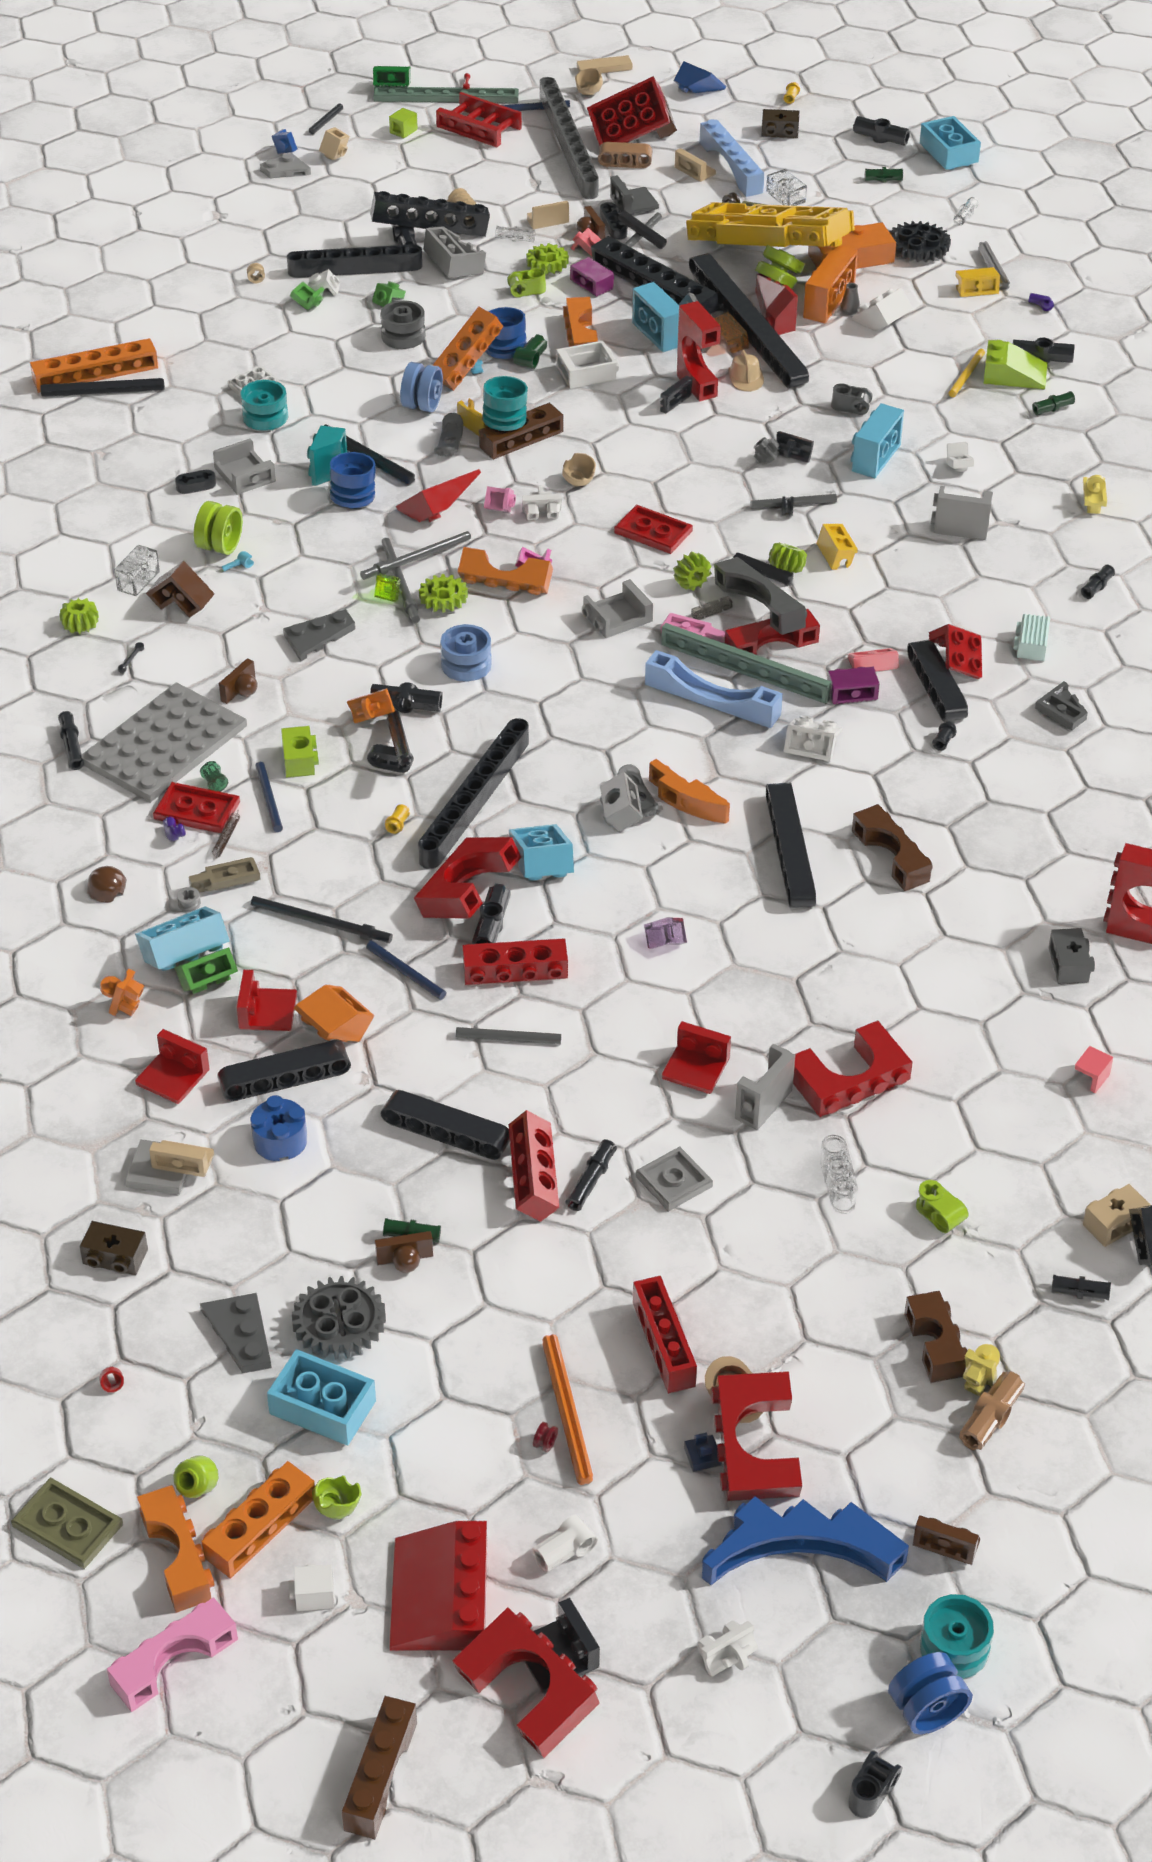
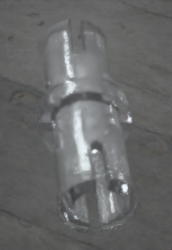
M970 197L965 204L960 206L958 213L953 218L956 225L962 226L967 219L973 216L974 210L979 206L977 198Z
M498 225L495 230V238L509 239L512 242H517L518 240L534 243L535 230L521 229L518 226L512 228Z

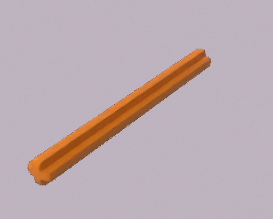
M554 1334L546 1335L542 1339V1345L576 1480L580 1485L590 1484L593 1481V1473L558 1337Z

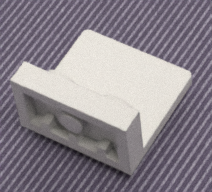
M799 716V718L794 719L788 724L784 753L831 761L835 737L841 732L842 727L836 726L837 723L830 720H823L822 723L814 722V718L809 716Z

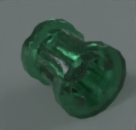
M216 761L206 762L200 768V775L207 781L209 790L221 792L227 787L228 778L221 773V767Z

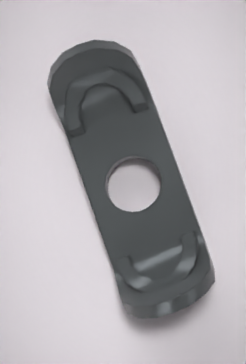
M448 413L444 416L438 446L434 449V453L438 454V456H443V454L445 456H453L454 453L458 452L463 434V418L459 414ZM448 439H455L452 443H444Z
M632 764L622 766L617 775L625 772L638 786L639 794L646 797V800L640 801L643 817L652 816V814L656 813L660 814L663 806L655 802L644 785L640 770Z

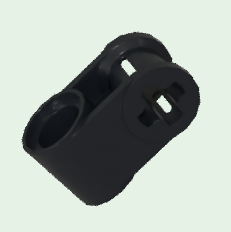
M872 1750L851 1784L848 1801L851 1812L860 1818L873 1816L887 1794L895 1787L903 1767L899 1764L895 1766L878 1757V1752ZM860 1794H866L870 1798H864Z

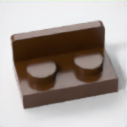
M919 1515L915 1526L913 1546L969 1565L973 1564L980 1544L978 1534L972 1533L966 1528H957L942 1523L936 1518H927Z

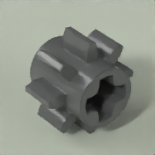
M763 437L754 445L753 448L756 451L753 456L759 463L766 461L769 464L778 457L779 452L777 450L779 449V444L774 438L767 440L766 437Z

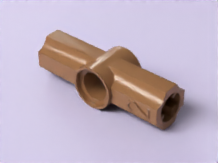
M1012 1371L1002 1372L988 1393L983 1392L979 1397L972 1416L959 1435V1438L967 1448L973 1451L976 1449L982 1450L994 1431L1004 1426L1011 1413L1013 1404L1025 1387V1383L1021 1380L1020 1375Z

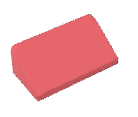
M892 648L847 654L852 668L874 666L875 672L899 668L898 652Z

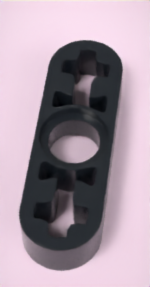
M612 202L602 203L600 205V217L610 236L617 240L625 239L628 234V227L618 220L620 210L617 205Z

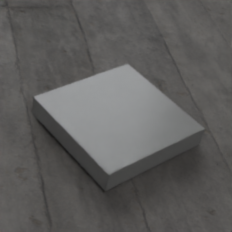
M140 1139L125 1180L126 1187L180 1195L187 1174L152 1168L149 1149L152 1142L156 1141Z
M680 1146L636 1170V1178L668 1212L713 1187V1180Z

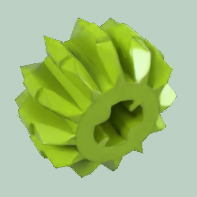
M779 542L774 543L772 549H770L768 561L776 568L799 573L805 567L807 554L798 547Z
M691 551L689 555L683 554V559L677 560L678 565L673 568L675 573L673 576L679 585L686 590L690 589L692 591L696 587L702 588V583L708 582L707 577L712 574L710 562L699 552L694 553Z
M78 597L77 600L69 599V603L62 604L59 616L64 630H69L70 633L79 632L81 634L83 631L89 632L90 628H96V623L99 622V612L94 602H89L88 598L80 600Z

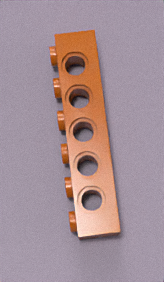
M148 338L30 362L32 380L37 392L40 393V387L43 384L94 382L158 369L157 351L151 339Z

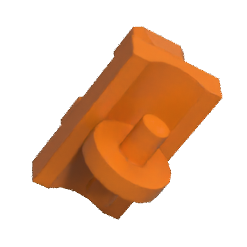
M387 689L347 701L352 712L354 724L395 711Z
M128 968L124 981L115 976L105 977L101 981L100 991L103 995L112 998L109 1014L116 1016L119 1011H122L132 1016L137 1010L140 1003L138 999L145 985L133 980L135 971Z

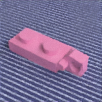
M669 613L661 625V633L662 626L668 623L722 643L725 642V631L712 627V623Z

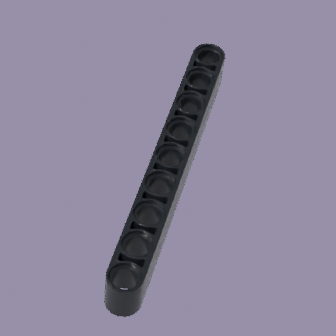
M514 718L507 723L420 838L418 853L421 867L434 869L442 863L528 747L529 724L526 720Z

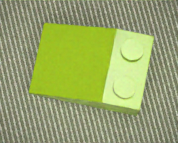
M988 340L983 384L1045 389L1047 362L1010 342Z

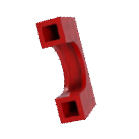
M698 301L679 306L677 377L680 380L685 376L692 378V394L700 402L718 397V378L705 364L701 349L720 344L721 326Z
M466 837L415 895L414 900L423 918L470 919L483 902L474 884L463 882L481 873L510 872L521 859L513 838Z
M1125 843L1122 853L1117 852L1114 867H1117L1118 871H1113L1110 883L1111 886L1115 887L1110 889L1107 904H1111V908H1106L1103 922H1107L1106 933L1152 944V907L1138 902L1129 891L1138 886L1152 887V849Z
M878 1020L855 1030L854 1048L870 1067L859 1075L844 1076L830 1071L811 1048L795 1054L793 1085L819 1118L829 1113H835L848 1105L859 1103L865 1098L880 1094L896 1085H902L911 1079L913 1061Z
M789 1371L717 1376L716 1386H711L712 1405H718V1415H714L715 1433H720L721 1443L717 1444L718 1462H723L724 1472L720 1473L721 1491H726L727 1501L751 1500L755 1496L758 1499L800 1497L803 1486L799 1457L760 1459L754 1457L741 1447L735 1432L739 1422L750 1414L790 1410L792 1392Z
M507 1607L452 1662L457 1672L478 1693L488 1686L505 1668L518 1662H534L549 1671L550 1685L546 1695L517 1724L521 1736L545 1758L600 1704L595 1692L598 1688L588 1676L583 1675L580 1677L574 1671L575 1665L565 1654L562 1653L558 1656L552 1650L554 1645L542 1632L537 1635L530 1628L533 1625L523 1613L519 1612L516 1615Z

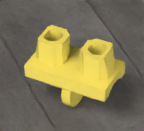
M1093 475L1089 478L1083 477L1084 506H1087V513L1099 514L1101 506H1107L1105 478L1101 475Z
M983 1344L975 1352L968 1349L965 1355L966 1370L963 1378L966 1380L964 1388L977 1396L982 1395L986 1385L992 1387L997 1381L996 1367L1000 1362V1352L991 1344Z

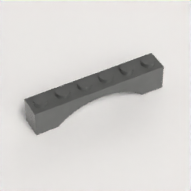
M735 557L714 564L715 584L725 592L748 596L763 603L770 610V626L781 635L806 628L807 611L805 606L743 560Z

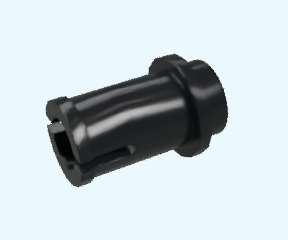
M950 721L940 724L939 732L932 741L933 747L937 750H945L951 738H954L957 734L955 724Z

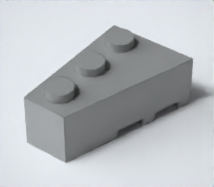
M445 227L426 228L423 250L448 278L454 279L460 276L484 273L485 251L480 250L478 252L473 249V244L470 242L467 244L460 241V236Z

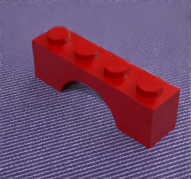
M806 609V628L781 635L770 626V619L725 630L724 644L757 655V651L761 646L770 642H787L800 648L819 643L820 624L811 611Z

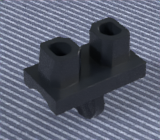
M782 431L777 432L776 441L779 444L777 451L780 455L806 463L810 462L814 441Z

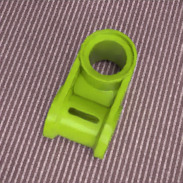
M541 268L515 271L507 277L511 294L515 297L539 295L546 291L545 271Z
M926 1180L920 1184L916 1210L933 1223L940 1232L946 1234L968 1218L969 1212L965 1204L954 1197L939 1182Z

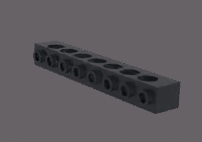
M610 236L591 246L592 257L595 262L600 263V265L611 270L615 275L637 287L654 282L678 305L688 293H692L710 315L719 309L718 296L715 291Z

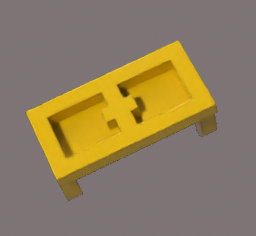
M994 267L956 271L955 276L958 279L956 289L960 297L999 294L1000 274Z
M469 398L468 407L462 400L457 402V414L463 418V426L479 436V430L487 427V425L482 420V414L474 409V401Z
M822 524L816 544L832 570H837L843 559H847L845 566L848 568L852 564L858 548L843 524Z

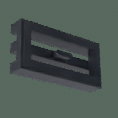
M683 377L660 394V397L663 398L660 401V404L663 405L660 407L661 412L668 413L692 395L691 377Z

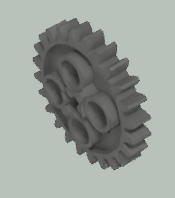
M343 1276L339 1277L338 1282H334L331 1277H328V1284L325 1285L318 1280L316 1289L308 1286V1295L300 1293V1302H294V1311L292 1312L293 1332H296L297 1341H302L304 1349L311 1346L313 1355L321 1350L323 1358H326L329 1353H334L335 1360H338L340 1353H344L346 1358L349 1359L350 1351H355L358 1355H361L362 1346L371 1349V1340L378 1342L379 1333H384V1323H386L385 1303L381 1302L380 1294L375 1295L373 1286L366 1289L364 1280L358 1285L355 1284V1277H352L349 1282H344ZM332 1299H337L340 1317L341 1321L343 1322L344 1333L346 1336H341L338 1318L337 1314L335 1313L334 1302Z

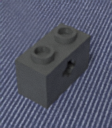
M1082 928L1052 929L1048 949L1058 984L1089 983L1090 973L1095 970L1094 957L1089 955V940L1084 938Z

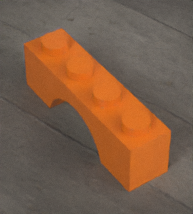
M590 297L566 298V306H563V318L568 347L597 342L596 330L585 328L592 325Z
M463 547L458 568L460 578L468 584L480 582L492 588L503 586L511 591L527 590L534 595L548 593L553 572L550 561L529 557L519 568L511 571H502L490 564L485 550Z
M173 1485L137 1496L140 1515L148 1537L165 1539L179 1549L174 1562L164 1570L166 1587L175 1612L189 1609L212 1599L210 1588L215 1586L210 1569L204 1570L202 1562H205V1556L201 1544L195 1545L192 1538L196 1537L192 1520H185L183 1513L187 1512L182 1494L176 1496Z

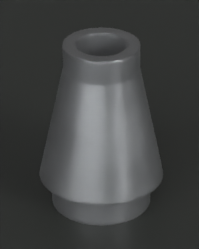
M848 283L846 285L840 305L845 314H856L858 312L857 309L860 308L858 285L855 283Z

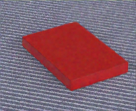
M637 504L614 527L615 534L672 554L693 532L692 524Z
M171 782L153 812L154 820L159 821L172 817L177 825L183 824V826L221 834L231 814H234L240 803V796Z

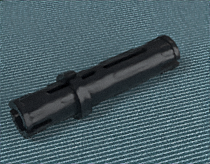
M63 711L58 715L61 726L59 731L60 737L64 740L69 768L79 770L84 766V761L78 742V727L74 724L73 714L70 711Z
M603 1139L595 1154L587 1160L585 1171L565 1201L566 1204H569L568 1207L570 1209L580 1211L600 1176L606 1173L608 1163L617 1150V1146H614L615 1143L611 1140Z

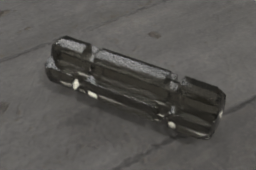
M729 596L720 598V601L717 599L701 605L702 607L692 608L691 616L697 620L704 619V616L707 618L721 613L722 609L724 611L731 609L733 601Z

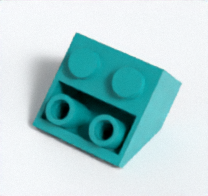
M321 425L317 434H314L313 443L307 449V458L310 459L308 475L312 479V486L331 481L330 462L332 458L347 452L346 428Z

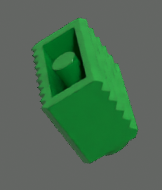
M373 67L374 86L388 85L390 87L395 85L397 87L399 85L404 87L406 85L408 87L411 84V67Z

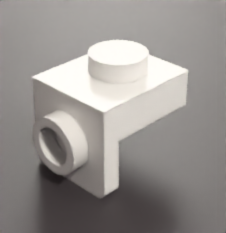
M328 269L320 274L312 275L309 278L308 286L315 292L320 287L328 288L333 296L338 294L340 282L337 276L333 275Z
M967 442L947 443V465L955 469V471H967L968 467H974V458L968 454Z

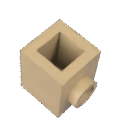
M336 127L326 130L319 151L331 160L343 157L347 152V143L350 136Z

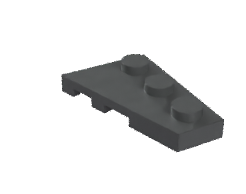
M345 609L283 628V634L300 661H303L310 652L322 650L325 643L337 641L355 630V621Z
M257 1293L200 1303L201 1312L208 1318L217 1336H220L226 1345L227 1351L242 1373L272 1368Z

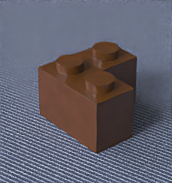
M182 561L159 577L146 592V595L161 610L175 602L189 618L201 611L215 594L185 561Z

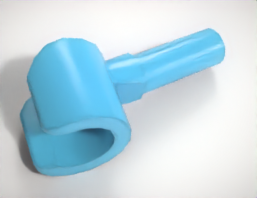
M478 359L474 367L471 368L473 375L483 373L482 360Z
M242 551L238 554L236 560L221 566L222 570L226 571L241 564L246 568H250L254 564V561L250 559L252 555Z

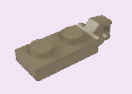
M252 857L208 866L200 874L188 877L189 887L196 888L199 893L261 880L260 872Z

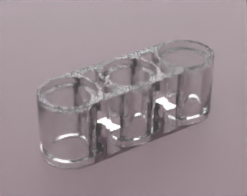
M828 1135L822 1141L820 1164L832 1208L838 1213L847 1214L856 1207L858 1184L845 1139L838 1135Z

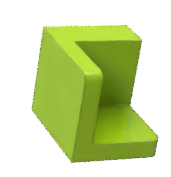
M401 108L389 116V130L393 135L404 139L418 129L416 112Z

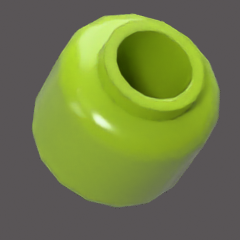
M196 1455L180 1462L173 1474L176 1490L187 1498H198L211 1492L219 1479L215 1463L203 1455Z

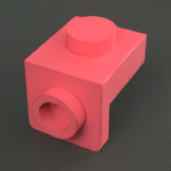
M587 228L583 233L579 231L573 238L575 243L571 249L574 251L580 245L592 256L591 246L601 239Z

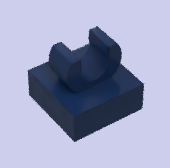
M707 1432L694 1435V1439L684 1441V1449L693 1472L722 1466V1462H718L717 1444L713 1434L707 1435Z

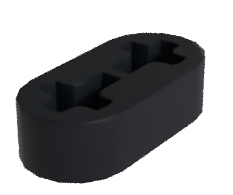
M212 470L180 474L175 478L176 490L182 494H189L212 489L216 486V475Z
M376 744L371 747L367 760L373 767L405 773L410 770L414 757L411 754L412 758L410 759L411 764L409 766L406 764L401 766L398 763L394 747Z

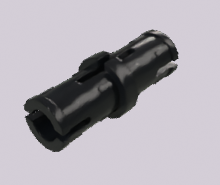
M1106 564L1098 573H1094L1089 578V582L1081 588L1082 596L1086 599H1091L1099 590H1103L1109 579L1115 575V569L1111 565Z
M1053 1274L1051 1293L1076 1295L1077 1299H1083L1084 1296L1109 1301L1111 1282L1086 1280L1085 1276L1071 1278Z

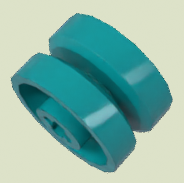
M266 379L256 380L242 388L240 394L243 422L248 427L262 431L273 430L287 422L289 418L286 388L281 383Z
M949 1594L936 1599L929 1605L924 1615L923 1629L920 1637L921 1655L924 1656L935 1652L946 1653L958 1670L957 1676L965 1679L976 1675L985 1667L994 1635L993 1619L988 1609L978 1600L966 1595Z

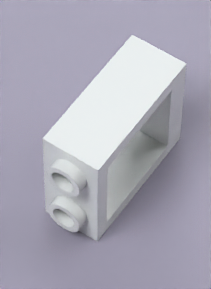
M603 340L556 349V367L570 389L616 380V371H619V364L617 359H614L611 349L607 348ZM599 361L601 363L597 365L576 368V366Z

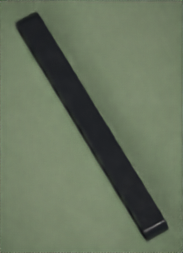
M710 253L689 258V269L701 285L717 293L718 306L787 388L808 383L809 373L806 366Z

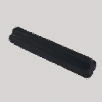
M623 210L619 213L618 220L659 249H663L666 246V238L627 211Z
M737 552L733 556V558H740L767 578L786 585H790L794 579L792 572L776 568L771 564Z

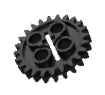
M911 221V224L904 222V226L897 224V228L892 227V231H889L896 241L895 256L902 255V259L909 258V261L916 259L917 262L920 260L927 262V259L935 261V257L941 259V255L946 256V252H949L951 245L950 234H947V230H943V227L936 228L937 224L929 225V222L922 224V221L918 223Z

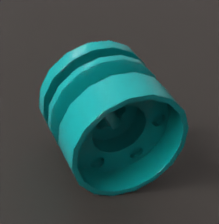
M498 376L487 380L483 387L482 420L484 424L501 431L521 428L526 423L528 394L526 383L511 376Z

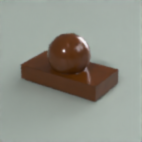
M591 206L584 207V217L577 221V231L583 233L589 228L602 240L605 238V224Z
M247 658L219 682L221 702L228 704L238 694L248 697L256 692L258 683L253 660Z
M431 1231L375 1240L377 1266L393 1263L400 1272L409 1273L414 1271L419 1266L420 1259L433 1257Z

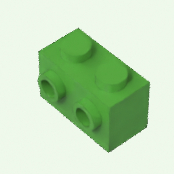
M229 947L174 967L183 991L192 990L193 994L208 989L206 984L216 981L218 985L231 980L230 975L238 972Z

